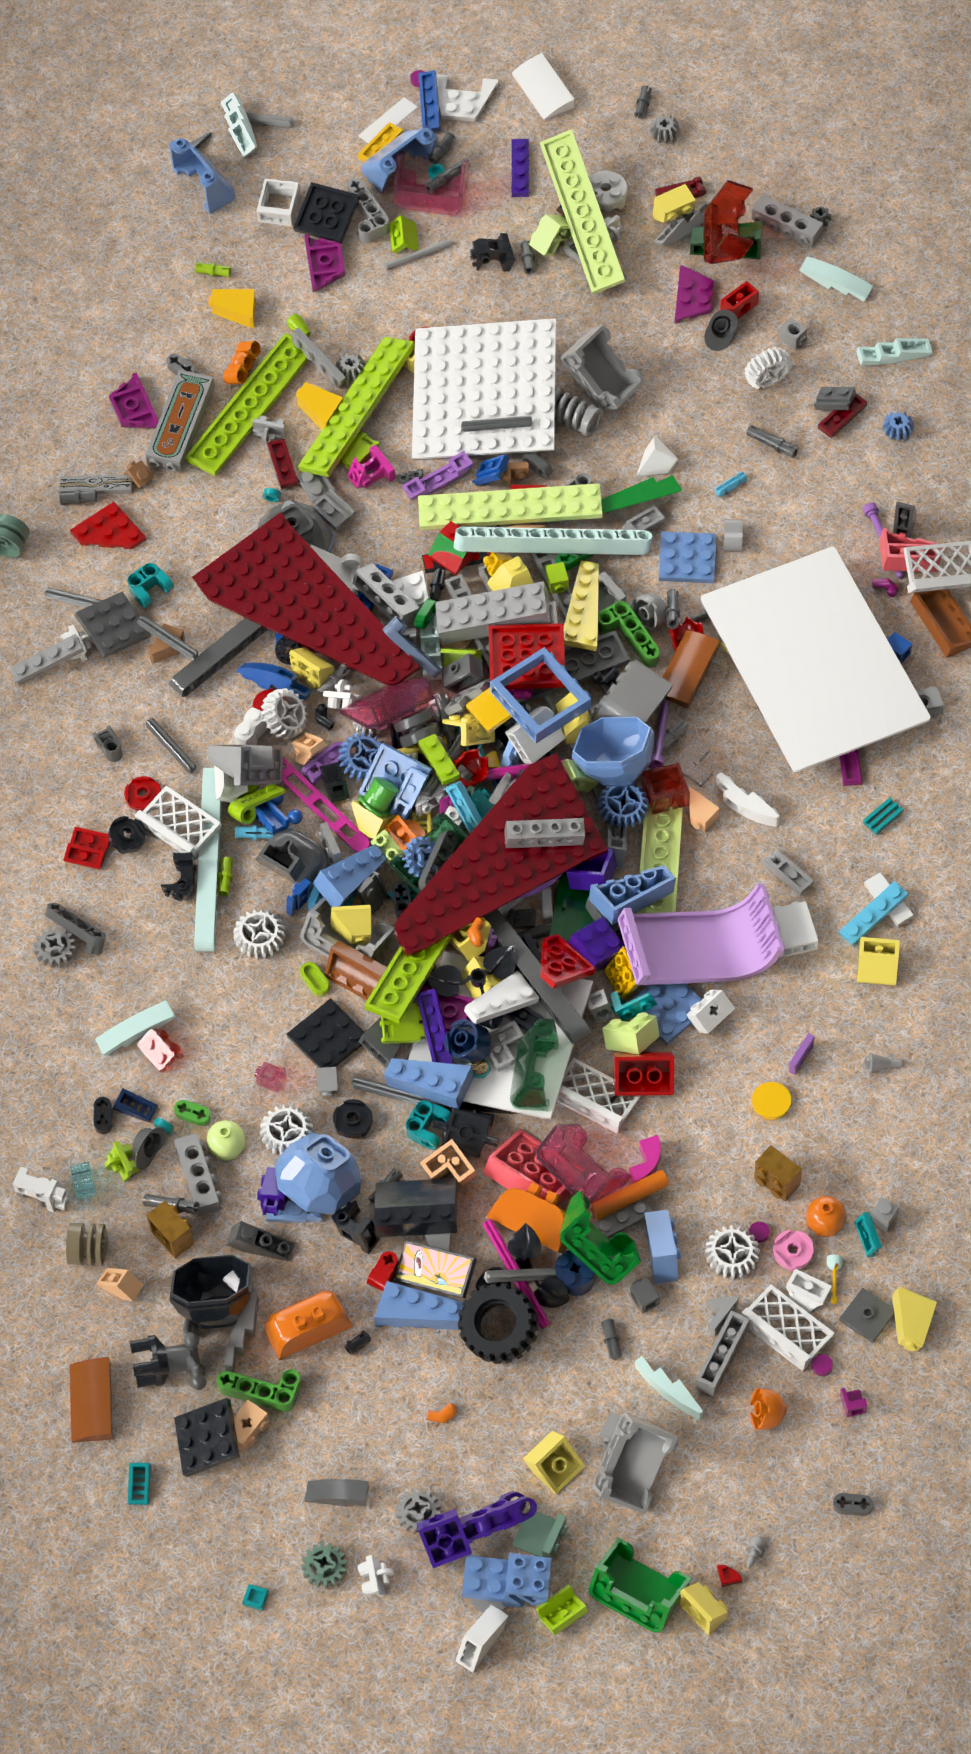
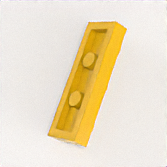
M389 122L360 151L358 159L365 162L403 133V129Z

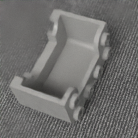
M604 325L589 329L561 356V361L597 408H602L603 412L619 408L645 380L638 369L630 368L626 370L623 362L616 357L612 347L607 344L611 339L610 331Z
M630 661L625 671L617 678V685L613 683L608 690V697L604 695L600 700L598 707L592 714L595 716L592 722L602 717H638L646 724L656 709H659L673 684L639 661Z

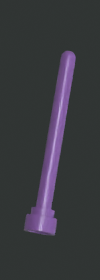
M868 503L863 507V512L866 517L871 519L880 538L883 527L878 518L879 509L876 503ZM894 571L897 578H903V571Z
M663 701L661 706L655 751L649 768L654 771L662 770L664 767L662 749L669 710L668 701Z

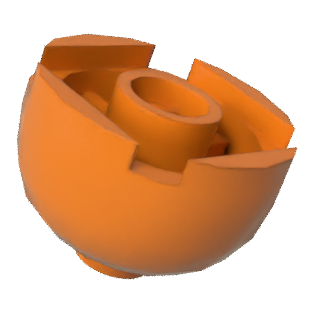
M820 1196L810 1203L806 1212V1223L816 1235L831 1237L844 1228L846 1213L844 1206L839 1200L830 1196Z
M755 1389L750 1401V1405H754V1414L750 1412L753 1427L760 1430H769L778 1426L787 1413V1406L784 1404L782 1397L772 1389Z

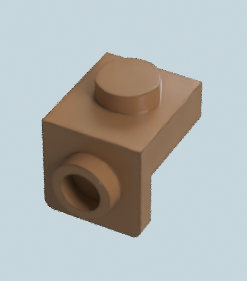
M142 460L138 463L135 461L131 462L126 466L127 471L123 473L130 476L138 489L154 478Z

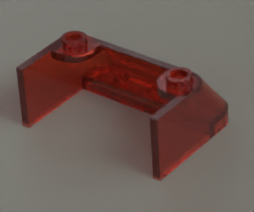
M727 180L706 207L703 217L704 262L717 264L740 260L752 246L753 240L738 236V220L746 212L745 200L753 191L752 187Z

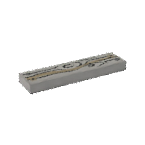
M129 475L60 477L59 493H71L76 490H80V492L96 490L97 494L132 493V479Z

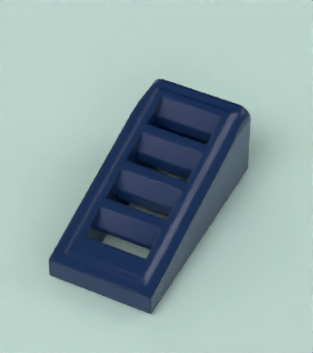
M122 1088L113 1109L134 1118L150 1122L158 1105ZM124 1099L128 1100L126 1105L122 1104ZM132 1101L135 1102L133 1108L129 1107ZM139 1104L143 1105L140 1112L136 1110ZM146 1107H150L147 1115L143 1114Z

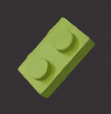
M567 1585L549 1598L546 1603L539 1605L536 1611L541 1622L555 1636L586 1614L588 1609L574 1594L572 1587Z

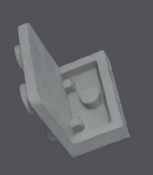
M605 571L599 574L598 614L603 609L619 601L626 602L627 598L626 592L622 588L620 589L616 585L614 578L608 576Z

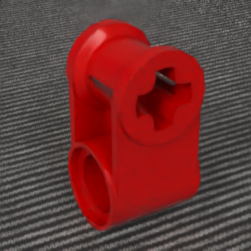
M386 1251L380 1256L367 1278L368 1285L383 1292L386 1282H392L399 1264L397 1255L394 1252Z

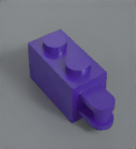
M267 1167L266 1174L262 1175L261 1178L262 1188L258 1189L257 1200L261 1202L263 1215L271 1213L277 1216L279 1210L285 1211L288 1197L278 1190L275 1168Z

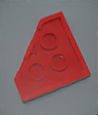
M112 502L70 529L72 536L80 545L85 546L92 544L99 545V547L114 548L115 546L132 550L146 541V536L115 502Z
M559 934L544 938L540 977L553 989L595 973L596 967Z

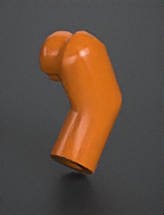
M476 918L468 930L469 939L475 947H481L484 944L480 932L484 921L481 918Z
M449 1403L440 1412L429 1410L427 1420L447 1423L456 1415L457 1407L455 1404Z

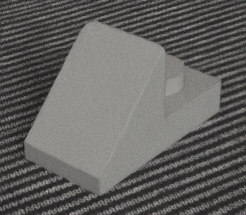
M737 1296L707 1300V1308L714 1312L707 1322L709 1333L715 1336L724 1325L730 1311H735L739 1303Z

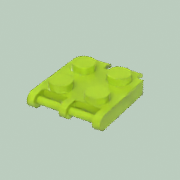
M359 431L358 434L361 436L357 435L341 458V464L350 469L355 457L362 464L370 456L369 448L373 445L379 447L381 443L368 437L366 432Z
M417 1003L411 1004L400 1024L381 1016V1021L379 1022L383 1034L381 1043H419L421 1039H426L424 1025L419 1024V1022L423 1021Z

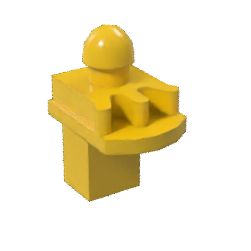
M491 552L490 556L484 557L483 562L487 567L489 575L493 576L503 563L513 558L511 555Z

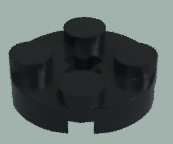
M122 816L112 822L108 830V839L119 853H133L140 850L144 845L147 831L143 823L138 819L133 820L129 819V816ZM124 832L131 833L130 838L125 837Z
M350 1099L344 1101V1104L339 1107L337 1106L333 1113V1124L337 1133L346 1138L366 1136L373 1123L372 1111L366 1104L357 1099ZM352 1115H355L356 1119L358 1120L355 1122H350L347 1119L351 1118Z

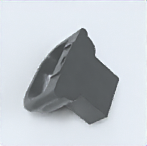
M291 829L275 833L266 842L255 859L293 884L301 883L306 878L311 882L310 894L314 886L313 882L318 876L319 871L327 868L325 850L315 841Z

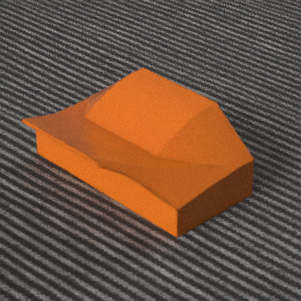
M399 815L384 826L402 851L408 849L406 843H411V839L426 834L416 820H405Z

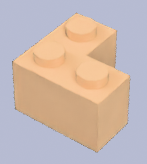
M452 1139L420 1162L431 1179H440L451 1171L462 1186L478 1175Z

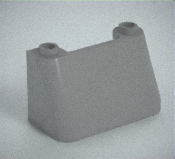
M324 897L308 912L301 931V940L307 946L326 957H329L330 948L340 940L376 960L395 931V927L388 923L379 922L374 929L371 927L370 943L362 946L349 944L330 929L332 907Z
M624 1412L597 1471L593 1489L600 1498L646 1514L647 1509L651 1508L654 1500L650 1492L651 1486L665 1453L670 1454L676 1450L678 1437L645 1420Z

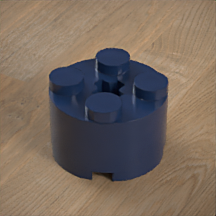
M466 1019L457 1020L450 1026L452 1028L445 1036V1048L452 1056L467 1063H476L490 1054L491 1038L487 1028Z
M570 1250L557 1258L555 1266L556 1277L566 1285L568 1293L573 1296H581L588 1293L595 1283L596 1274Z

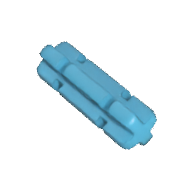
M739 472L736 474V477L733 476L722 483L723 485L717 486L715 488L717 496L722 497L726 494L725 492L728 493L739 486V483L742 484L747 481L746 474Z

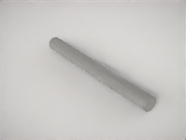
M449 239L384 263L386 270L450 247L451 243Z

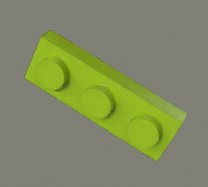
M436 734L418 741L419 747L443 786L460 779L458 770Z

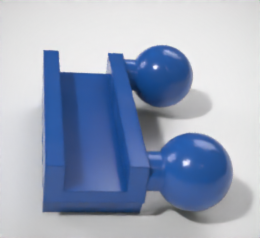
M283 794L255 806V819H258L259 823H262L263 827H266L271 835L287 829L289 823L299 824L303 819V814L300 810L293 809L288 813V816H285L275 806L283 802Z

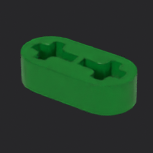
M428 598L415 617V627L426 629L436 613L435 602L437 601Z

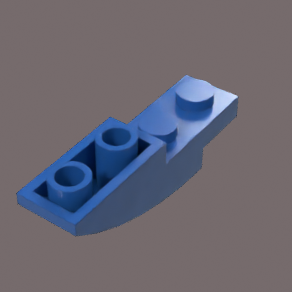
M251 662L244 663L237 669V672L243 678L252 680L260 688L267 690L273 686L276 689L287 688L288 690H293L294 694H299V700L304 699L303 702L312 693V690L297 682L299 675L276 665Z

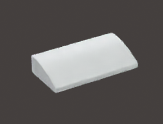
M542 53L524 62L512 72V75L544 121L574 108L573 96Z

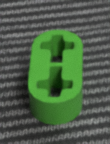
M180 1100L174 1106L175 1115L181 1120L198 1126H204L210 1121V1112L204 1106L187 1100ZM187 1108V1111L180 1113V1109ZM205 1114V1117L198 1119V1115Z

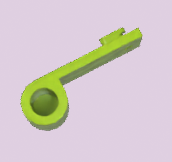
M270 784L231 802L228 807V814L231 818L243 824H250L256 817L255 806L286 793V790L276 784Z

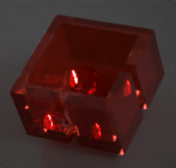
M679 763L645 770L642 773V787L644 792L647 793L652 814L669 811V807H672L674 810L689 806L690 791Z

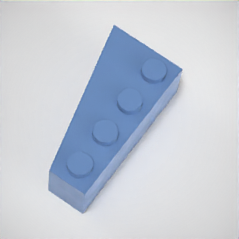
M374 844L321 870L313 884L331 907H341L357 893L356 889L368 877L371 878L373 876V871L377 873L380 871L387 857Z
M665 865L641 871V874L635 876L630 874L624 876V879L616 881L611 879L602 885L593 884L590 887L589 900L608 922L613 925L618 922L617 918L624 908H631L634 914L673 893L676 877Z
M392 1058L384 1073V1078L387 1086L459 1110L472 1083L474 1073L470 1065Z
M387 1281L374 1316L375 1326L400 1328L401 1326L413 1328L431 1327L433 1329L459 1330V1310H463L464 1306L462 1305L463 1302Z

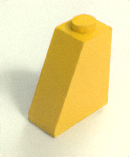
M212 289V296H209L208 302L209 307H212L213 314L254 328L256 303L254 289Z
M307 382L296 393L298 406L321 430L328 425L330 418L343 402V397Z

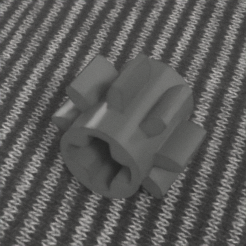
M820 206L812 209L810 217L822 222L823 227L828 226L829 221H831V214H828V208Z

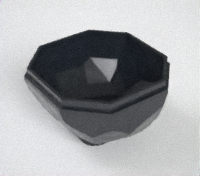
M233 1254L193 1258L174 1270L169 1300L181 1316L190 1323L197 1324V1327L200 1329L233 1326L250 1300L254 1269L250 1263Z

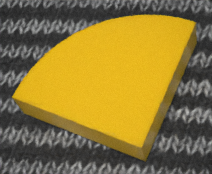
M496 751L486 755L489 759L488 769L501 767Z

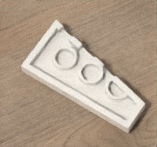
M517 970L466 1005L464 1012L474 1024H478L538 1003L540 997Z

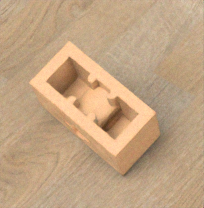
M249 1400L245 1402L234 1416L237 1443L240 1450L244 1452L247 1447L251 1448L256 1441L258 1433L260 1431L263 1432L269 1424L268 1413Z

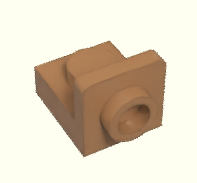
M511 462L507 464V470L503 473V480L507 481V487L511 486V478H529L528 462Z

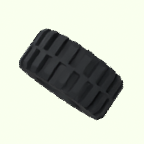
M494 1282L490 1283L488 1287L485 1285L480 1286L478 1292L473 1290L469 1294L471 1298L469 1300L465 1299L462 1303L464 1308L459 1310L458 1315L460 1317V1321H458V1328L461 1330L460 1336L467 1348L486 1362L492 1361L494 1364H501L503 1361L510 1363L515 1357L517 1359L523 1357L522 1353L525 1350L528 1352L532 1348L530 1344L532 1341L535 1342L537 1338L535 1332L539 1331V1324L537 1323L539 1318L533 1303L515 1286L511 1287L507 1283L498 1285ZM499 1305L510 1307L516 1315V1326L513 1332L501 1341L486 1339L481 1332V1321L485 1313Z

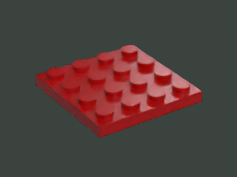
M563 623L488 626L490 681L544 647L548 652L554 654L556 661L560 665L565 666ZM544 662L505 686L506 689L566 688Z

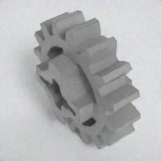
M49 927V932L46 933L42 930V936H36L38 942L33 943L34 953L37 955V960L42 961L44 966L49 963L51 968H53L54 964L61 967V962L67 964V958L73 959L72 953L76 952L75 940L71 933L67 934L65 928L60 931L59 927H56L55 931H52V928Z
M423 1488L420 1489L419 1493L412 1489V1494L405 1492V1499L399 1498L401 1505H396V1511H398L396 1518L400 1519V1526L405 1525V1531L408 1532L410 1529H413V1534H416L418 1530L416 1523L424 1521L427 1516L432 1518L441 1514L438 1511L441 1509V1506L437 1503L436 1496L431 1498V1491L424 1494ZM416 1509H420L421 1513L417 1514Z

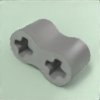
M725 519L724 551H742L743 520Z

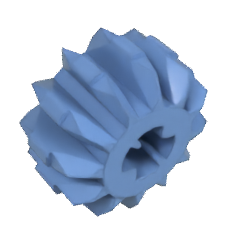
M899 410L896 414L891 411L890 415H886L883 423L885 436L889 435L890 440L895 437L897 441L900 438L905 440L907 436H910L914 427L911 416H907L906 412L901 414Z

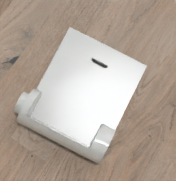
M310 545L357 596L359 590L352 582L355 571L360 569L361 566L360 556L346 554L341 558L314 545Z

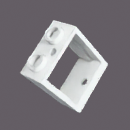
M265 179L256 211L258 222L292 226L300 195L299 183ZM269 193L292 196L290 208L266 207Z

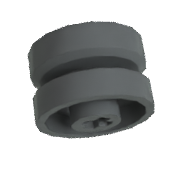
M431 707L414 712L392 723L396 732L409 731L399 738L402 748L418 744L419 740L441 732L437 723L425 724L434 717Z

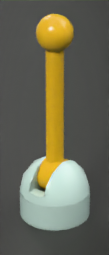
M841 1255L827 1256V1267L833 1271L832 1297L830 1298L832 1304L838 1302L836 1285L837 1271L841 1269L843 1264V1257Z

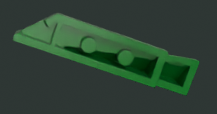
M673 475L656 482L654 477H651L601 499L602 514L681 492L682 489Z

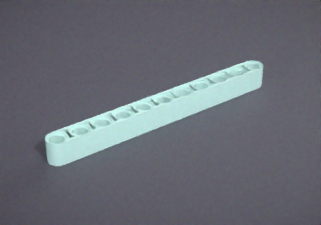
M459 527L455 533L454 548L462 552L645 555L650 552L652 534L646 530Z
M203 768L201 810L221 823L222 801L216 800L214 768ZM211 822L204 823L203 830L211 829L214 824ZM221 827L199 850L194 937L195 952L215 951Z

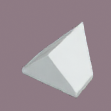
M654 436L645 449L637 475L669 474L679 459L657 436Z

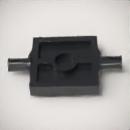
M453 1108L450 1118L446 1122L434 1120L435 1123L441 1124V1126L433 1123V1127L444 1130L441 1146L452 1139L462 1153L480 1158L485 1144L498 1146L497 1143L491 1142V1140L499 1143V1139L488 1136L490 1119Z

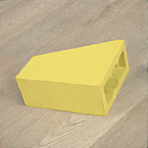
M898 1287L892 1295L898 1344L903 1345L909 1351H918L924 1345L937 1302Z

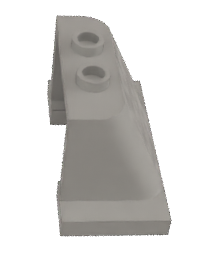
M208 745L209 762L234 778V785L282 784L283 746Z

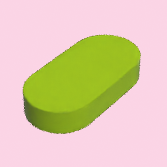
M304 963L300 968L301 978L314 995H326L330 990L329 980L316 963Z

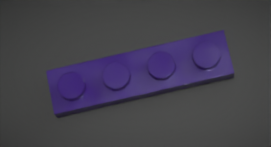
M512 139V197H529V139Z
M431 989L418 993V1005L432 1062L454 1064L453 1056L445 1048L447 1031L437 990Z

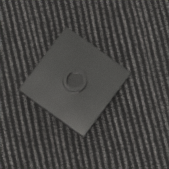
M862 1288L840 1316L839 1321L873 1343L894 1316V1308Z

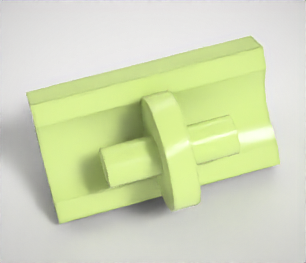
M385 829L370 841L372 845L376 844L387 857L386 862L391 868L395 867L403 857H406V854Z

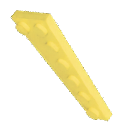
M580 561L563 628L564 645L592 651L597 650L599 564Z

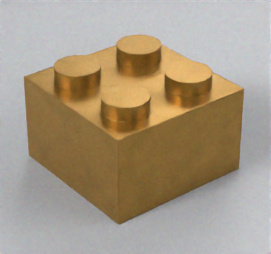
M772 1145L755 1161V1181L760 1186H765L771 1190V1194L777 1199L781 1198L786 1201L800 1186L802 1168Z
M164 1201L149 1212L146 1217L151 1233L174 1258H177L194 1244L192 1238L194 1235L190 1230L192 1226L187 1219H181L178 1215L179 1211L173 1204L169 1205Z

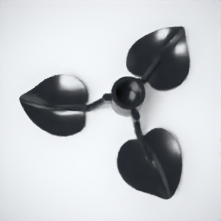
M502 946L488 952L483 959V966L489 971L481 968L473 969L470 976L468 975L465 980L460 982L462 976L458 968L452 965H444L429 974L427 978L428 983L432 989L437 990V994L443 997H453L458 994L459 985L462 986L471 981L474 987L480 988L482 995L485 993L483 986L486 984V975L493 973L495 977L503 979L513 974L516 968L515 947ZM504 1015L478 1024L494 1030L499 1027Z
M525 1223L509 1238L507 1248L510 1254L515 1257V1261L520 1269H533L531 1259L539 1256L542 1245L537 1233ZM492 1267V1268H490V1269H488V1270H486V1271L504 1270V1269L501 1268V1267ZM485 1272L482 1273L476 1282L475 1288L477 1291L480 1290L479 1287L482 1285L490 1286V1283H486L484 1279ZM546 1278L542 1281V1284L539 1281H534L538 1287L534 1291V1295L540 1305L553 1308L562 1306L570 1300L567 1287L559 1278ZM499 1282V1283H497L498 1285H501L502 1283H507V1284H509V1285L511 1286V1282Z

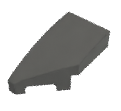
M511 908L508 911L509 914L505 917L513 929H530L535 927L536 911L534 908L515 911Z

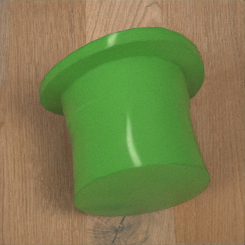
M374 777L369 790L365 795H359L358 799L374 815L387 818L391 813L389 810L390 803L399 790L391 782L381 777Z

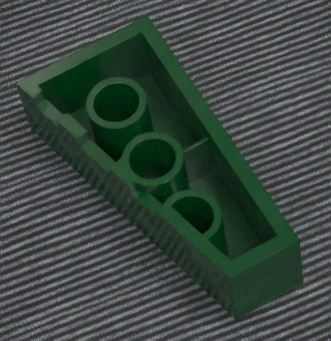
M763 221L692 227L690 255L760 260Z

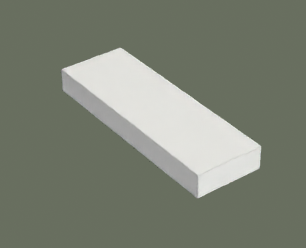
M881 873L864 882V886L874 898L890 885ZM902 902L888 916L899 927L913 919L914 914Z

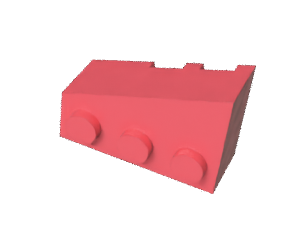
M883 528L879 540L883 571H907L903 548L938 543L920 538L915 540L905 537L906 534H894L888 532L889 529ZM930 549L925 555L934 560L937 554ZM910 551L911 559L917 562L920 555L915 551ZM941 557L937 559L936 564H940ZM922 558L919 565L927 570L930 563ZM932 567L929 572H937V569Z

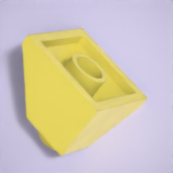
M517 556L503 563L489 579L487 585L492 591L534 582L528 568L520 557Z
M359 799L352 802L358 828L369 839H374L385 829L384 826L397 816V814H390L387 818H381L371 813Z
M371 906L332 907L330 929L349 944L362 946L370 943Z

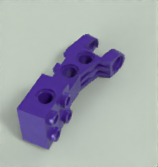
M511 1491L500 1496L498 1501L460 1518L455 1508L416 1523L432 1568L472 1554L469 1544L472 1541L490 1536L499 1530L511 1528L533 1517L537 1511V1504L533 1499L525 1497L517 1491ZM513 1497H518V1499L510 1502ZM526 1502H529L530 1510L527 1513H522L526 1507Z

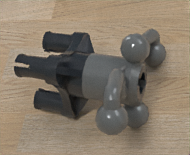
M185 1319L183 1326L184 1344L165 1347L155 1335H150L145 1339L130 1341L132 1354L150 1350L153 1357L151 1361L132 1364L138 1388L156 1385V1387L163 1386L169 1373L190 1370L189 1373L192 1376L190 1384L195 1390L204 1389L207 1383L204 1377L206 1369L199 1359L197 1345L200 1338L197 1334L199 1331L197 1324L190 1323Z

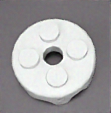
M601 171L589 177L594 191L598 193L596 198L601 209L608 213L615 208L621 210L624 207L628 195V186L621 175L611 171ZM605 187H607V188H609L610 190H609V191H603L602 189L605 188Z

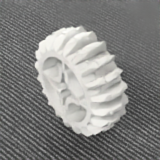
M773 347L772 349L768 348L767 351H762L760 354H756L757 356L751 358V362L747 363L745 368V375L749 384L756 389L761 387L764 389L785 379V375L790 373L789 370L792 368V362L785 350H782L781 347Z
M287 688L274 690V692L267 695L263 700L264 704L261 706L264 710L261 713L264 716L262 721L267 723L266 728L271 729L270 734L275 733L276 737H281L282 739L293 738L301 734L302 730L306 728V722H308L305 718L308 715L305 712L307 706L302 704L304 699L299 700V694H294L293 690H288Z
M254 909L252 914L246 912V917L240 916V921H236V928L233 930L234 941L237 948H241L243 954L247 952L249 958L254 954L256 959H258L259 955H262L265 959L267 953L272 956L273 950L279 951V946H283V939L286 937L284 933L285 926L283 921L278 919L276 913L272 915L270 910L264 913L263 909L260 912ZM268 925L275 930L274 934L270 933V930L267 929ZM245 933L252 938L251 942L244 937Z
M284 1104L282 1109L275 1107V1112L269 1110L268 1116L263 1118L264 1123L260 1125L262 1129L260 1136L263 1137L262 1142L266 1144L268 1150L272 1149L274 1154L280 1151L281 1155L290 1144L313 1133L312 1120L310 1117H307V1112H301L300 1107L294 1110L292 1104L289 1108H286ZM292 1120L299 1122L303 1128L293 1124ZM271 1133L280 1136L281 1141L274 1138Z
M732 1225L729 1230L723 1226L722 1232L716 1229L715 1236L710 1235L709 1242H706L707 1249L705 1250V1255L708 1256L706 1257V1262L711 1263V1270L716 1269L717 1275L723 1272L724 1278L731 1274L732 1279L735 1278V1274H738L740 1278L743 1277V1272L749 1274L750 1268L754 1269L755 1263L759 1261L757 1255L760 1254V1249L757 1248L758 1242L754 1241L755 1236L753 1234L748 1236V1229L741 1232L740 1226L737 1230H734ZM729 1240L726 1245L718 1247L722 1242ZM736 1241H739L744 1245H739ZM731 1246H733V1250H734V1257H733V1258H732V1253H731V1251H730V1250H731ZM747 1256V1258H746L745 1260H743L742 1262L736 1263V1261H737L738 1259H741V1258H744V1257ZM721 1259H726L729 1263H726Z

